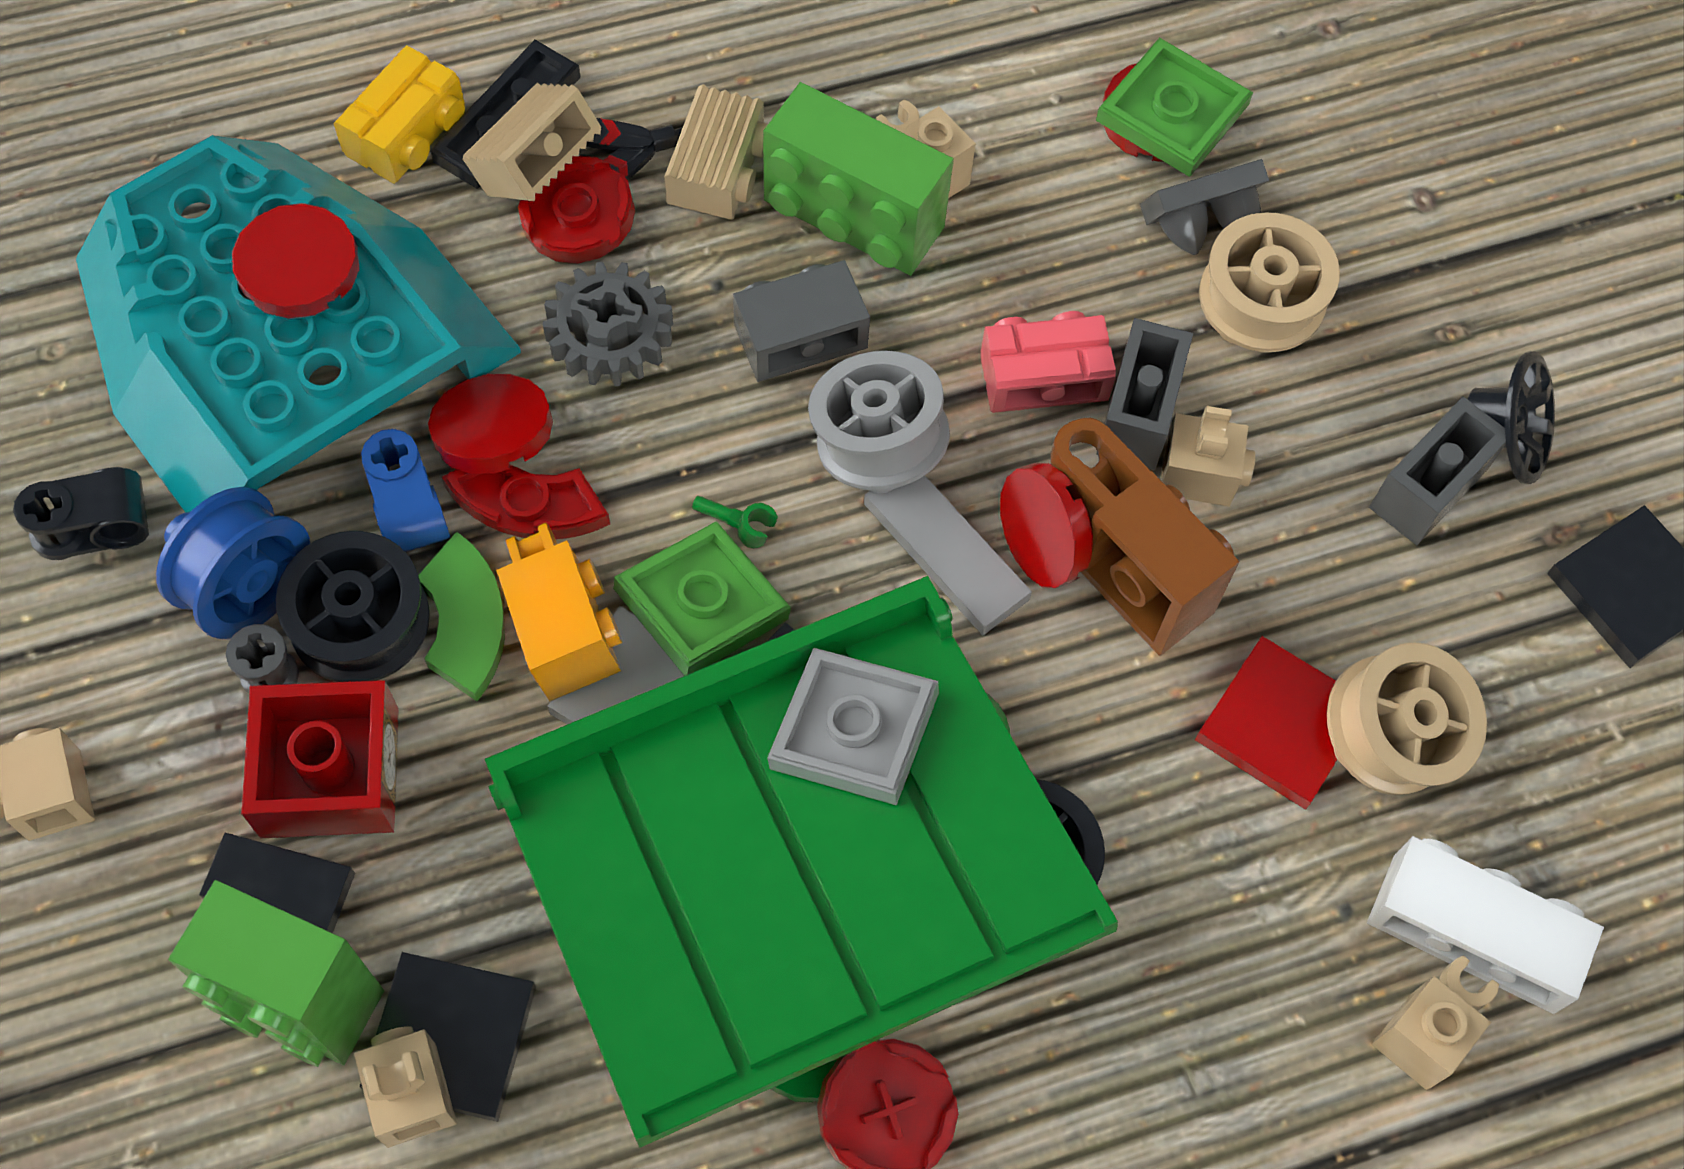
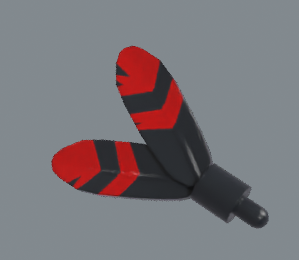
M596 118L601 125V134H594L593 142H587L586 147L614 151L604 161L610 163L611 169L619 174L621 172L628 181L653 158L655 151L659 152L676 147L682 128L674 130L671 124L649 131L647 128L630 123Z

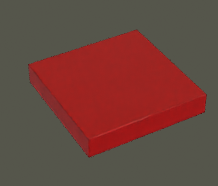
M1261 636L1202 726L1195 741L1306 810L1337 762L1327 726V706L1336 680L1264 636Z

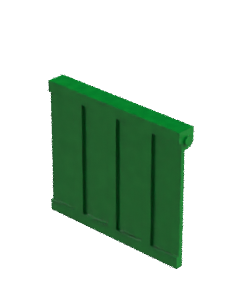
M928 576L485 758L494 784L488 786L498 811L504 808L510 820L639 1148L1117 931L1118 920L953 637L951 624L953 618L949 605L943 597L939 596ZM813 648L938 681L939 694L897 805L769 769L767 757Z

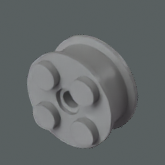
M872 351L852 356L829 369L818 380L811 392L808 411L812 427L818 435L817 449L820 460L825 469L835 479L851 487L869 490L876 494H884L895 488L910 484L929 473L940 462L949 444L950 429L947 416L943 410L944 393L940 378L932 367L913 355L897 351Z

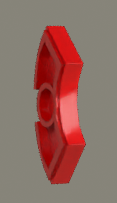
M509 463V470L496 474H470L456 469L441 477L444 487L463 510L486 526L512 536L527 538L539 533L538 526L546 522L556 540L582 536L610 525L609 514L580 468L558 475L529 473Z

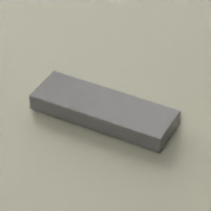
M925 475L910 484L895 488L888 493L876 494L869 491L865 494L864 505L982 636L1030 600L1032 591Z

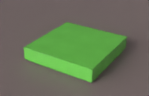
M1159 37L1098 108L1096 121L1190 177L1249 106L1253 92Z
M717 521L614 577V591L684 676L710 666L789 620L791 607Z

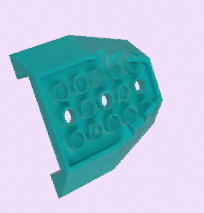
M212 135L109 193L102 210L76 257L113 414L185 513L190 512L212 495L226 489L249 487L258 490L455 365L458 366L467 379L490 373L521 353L518 344L421 228L278 143ZM201 202L210 205L208 211L200 217L184 218L181 216L184 209L191 204ZM303 203L326 208L343 219L354 236L358 248L359 271L352 289L342 299L339 294L333 301L327 303L328 309L313 316L285 318L267 314L256 307L253 300L244 298V293L233 273L232 251L240 232L256 216L277 206ZM335 366L341 369L338 378L329 384L315 385L309 382L311 374L320 367Z

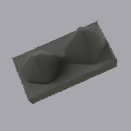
M1259 159L1158 190L1140 203L1146 225L1159 222L1165 234L1175 245L1192 255H1197L1207 235L1208 216L1206 207L1211 206L1223 229L1239 218L1261 213L1257 188L1268 182L1269 178L1263 160Z

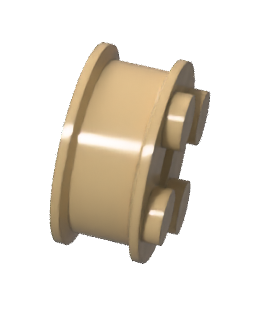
M1269 212L1244 216L1225 227L1212 246L1209 263L1203 272L1199 287V299L1203 313L1211 326L1227 342L1259 352H1279L1294 348L1312 337L1323 321L1327 306L1333 299L1339 284L1340 269L1338 259L1328 240L1313 226L1298 218Z
M1416 642L1399 644L1381 652L1379 655L1367 657L1352 664L1335 682L1327 706L1328 732L1337 760L1359 782L1384 794L1407 795L1421 791L1429 786L1443 785L1457 780L1474 766L1483 750L1486 739V710L1475 680L1456 658L1446 651L1429 644Z

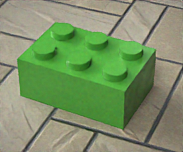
M799 82L763 130L764 201L770 203L776 211L785 216H795L815 226L829 239L836 242H846L869 254L878 264L887 268L894 267L911 276L945 227L954 158Z
M217 880L213 882L168 958L173 965L188 977L182 987L203 999L201 1004L221 1015L220 1020L254 1038H258L262 1029L265 1028V1034L281 1043L282 1050L316 1067H319L324 1056L345 1065L385 991L346 939Z

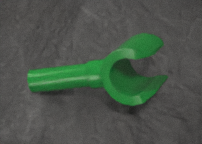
M698 495L692 505L693 510L716 518L738 529L740 541L746 547L753 549L763 546L768 536L761 531L754 530L749 525V522L758 521L765 526L775 527L778 519L775 510L764 503L749 505L743 512Z

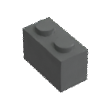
M845 260L829 265L815 264L805 268L799 274L772 282L758 281L742 291L733 293L734 326L757 382L868 348L870 315Z
M1134 318L1104 424L1111 429L1148 469L1155 470L1169 432L1193 333Z
M1462 397L1388 474L1369 508L1417 546L1490 468L1506 445L1505 428L1465 397Z

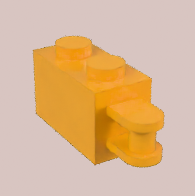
M546 522L538 526L539 533L519 541L516 536L506 539L507 548L513 563L496 571L529 671L548 700L552 701L621 672L613 647L622 644L623 641L609 608L607 607L599 611L595 598L605 594L591 559L579 562L568 540L557 544Z

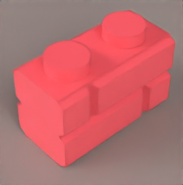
M1067 311L1056 315L1052 320L1028 323L1021 317H1008L999 320L994 326H988L984 329L981 363L986 381L990 411L992 413L1109 401L1116 378V368L1111 346L1109 347V336L1104 316L1085 317L1082 312Z

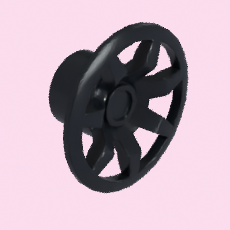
M1529 351L1525 352L1517 361L1508 388H1474L1468 397L1471 403L1505 428L1506 445L1503 448H1507L1509 463L1516 479L1523 484L1535 483L1544 471L1550 456L1555 426V399L1549 369L1544 358L1538 352ZM1545 404V418L1536 416L1535 410ZM1533 433L1543 435L1542 444H1539L1533 438Z

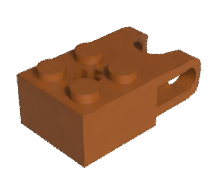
M1091 417L1080 418L1065 424L1057 432L1054 439L1050 462L1052 466L1062 471L1071 480L1073 485L1066 488L1071 494L1073 501L1081 498L1089 513L1093 533L1092 557L1087 570L1081 571V573L1147 644L1161 656L1215 613L1240 561L1234 556L1233 549L1226 538L1218 531L1208 529L1190 511L1189 504L1183 494L1174 486L1165 485L1108 426ZM1080 442L1091 444L1098 452L1099 462L1093 468L1088 467L1079 458L1072 455L1069 450L1070 446Z

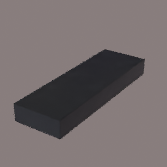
M534 39L430 150L433 163L479 189L480 184L463 161V155L536 83L541 86L544 83L547 86L550 84L554 86L566 84L568 87L571 84L574 85L581 78L579 65Z

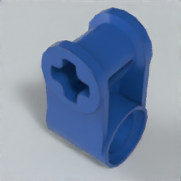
M396 429L381 430L373 434L365 442L361 456L375 502L373 503V509L382 536L396 543L405 552L451 538L434 485H430L426 469L413 438L404 431ZM400 464V468L390 471L389 467Z

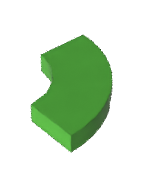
M456 532L418 575L424 591L435 602L439 614L437 636L424 659L428 668L475 701H478L492 681L501 660L505 643L504 608L499 587L488 563L465 537Z

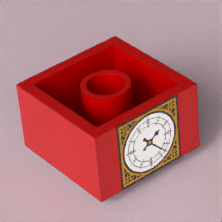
M385 680L250 686L241 814L260 839L394 833L399 708Z

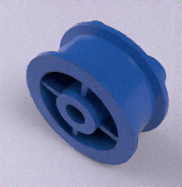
M249 487L226 489L207 498L190 512L178 515L169 523L164 534L166 543L160 554L156 570L157 587L162 597L171 605L180 609H193L197 625L207 635L217 639H231L242 628L253 624L262 625L277 613L276 593L280 578L296 554L310 544V537L307 530L295 519L287 516H274L270 501L259 491Z

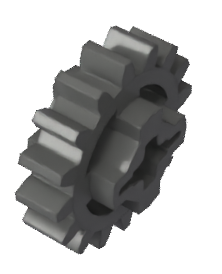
M602 261L596 263L595 274L587 276L580 268L573 270L575 284L572 286L560 281L556 283L557 300H546L544 304L547 320L543 321V329L546 342H549L553 360L561 361L565 359L568 375L573 377L582 369H585L588 373L589 384L596 385L602 374H610L614 386H620L623 372L630 371L637 379H641L644 377L643 362L647 361L658 366L661 364V347H670L672 344V306L666 304L665 289L662 285L651 288L650 274L644 270L635 278L629 277L628 263L622 262L615 273H607L606 266ZM580 342L586 343L587 347L581 344Z

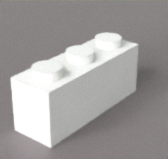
M1414 836L1394 855L1367 921V924L1449 964L1464 955L1470 960L1464 971L1486 982L1493 979L1499 984V988L1552 1014L1578 1000L1604 929L1603 926L1584 918L1583 911L1569 902L1554 898L1544 899L1521 888V883L1506 872L1491 868L1481 869L1458 858V853L1443 842L1433 839L1420 840Z

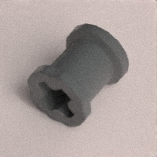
M253 624L235 633L227 644L226 659L228 666L240 678L241 685L246 692L249 693L250 686L263 685L261 682L263 680H266L268 685L297 684L299 677L297 662L291 654L287 653L285 641L276 629L267 625ZM258 639L263 641L264 647H260L257 642Z

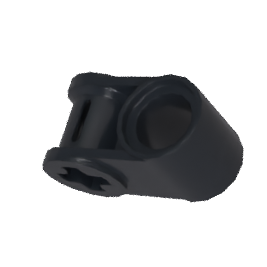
M104 468L91 474L54 481H40L22 490L14 501L13 513L17 523L29 533V539L34 550L41 557L49 560H64L72 556L108 549H127L139 545L149 536L142 479L136 471L128 468ZM43 498H49L54 508L49 509ZM54 534L60 544H54L49 535Z

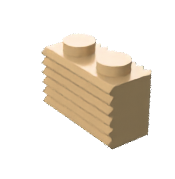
M536 83L463 155V161L487 196L535 201V193L542 194L543 186H550V178L557 179V172L564 171L565 163L572 164V156L579 157V149H586L587 142H593L594 134H601V125L579 89L571 84L568 87L566 84L563 86L550 84L547 86L544 83L541 86Z
M704 84L698 86L664 176L667 204L730 220L734 219L738 203H748L753 192L756 170L751 169V166L753 165L754 157L763 158V130L768 124L764 123V102L761 99H751L748 95L741 97L737 92L730 94L727 90L720 92L715 87L708 89Z

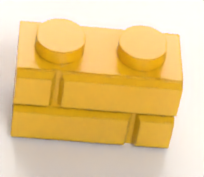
M406 45L333 123L342 152L363 167H370L374 173L389 182L397 183L408 169L417 170L423 165L428 157L430 145L443 130L449 131L463 116L465 102L460 79L453 70L435 60L431 62L426 55Z

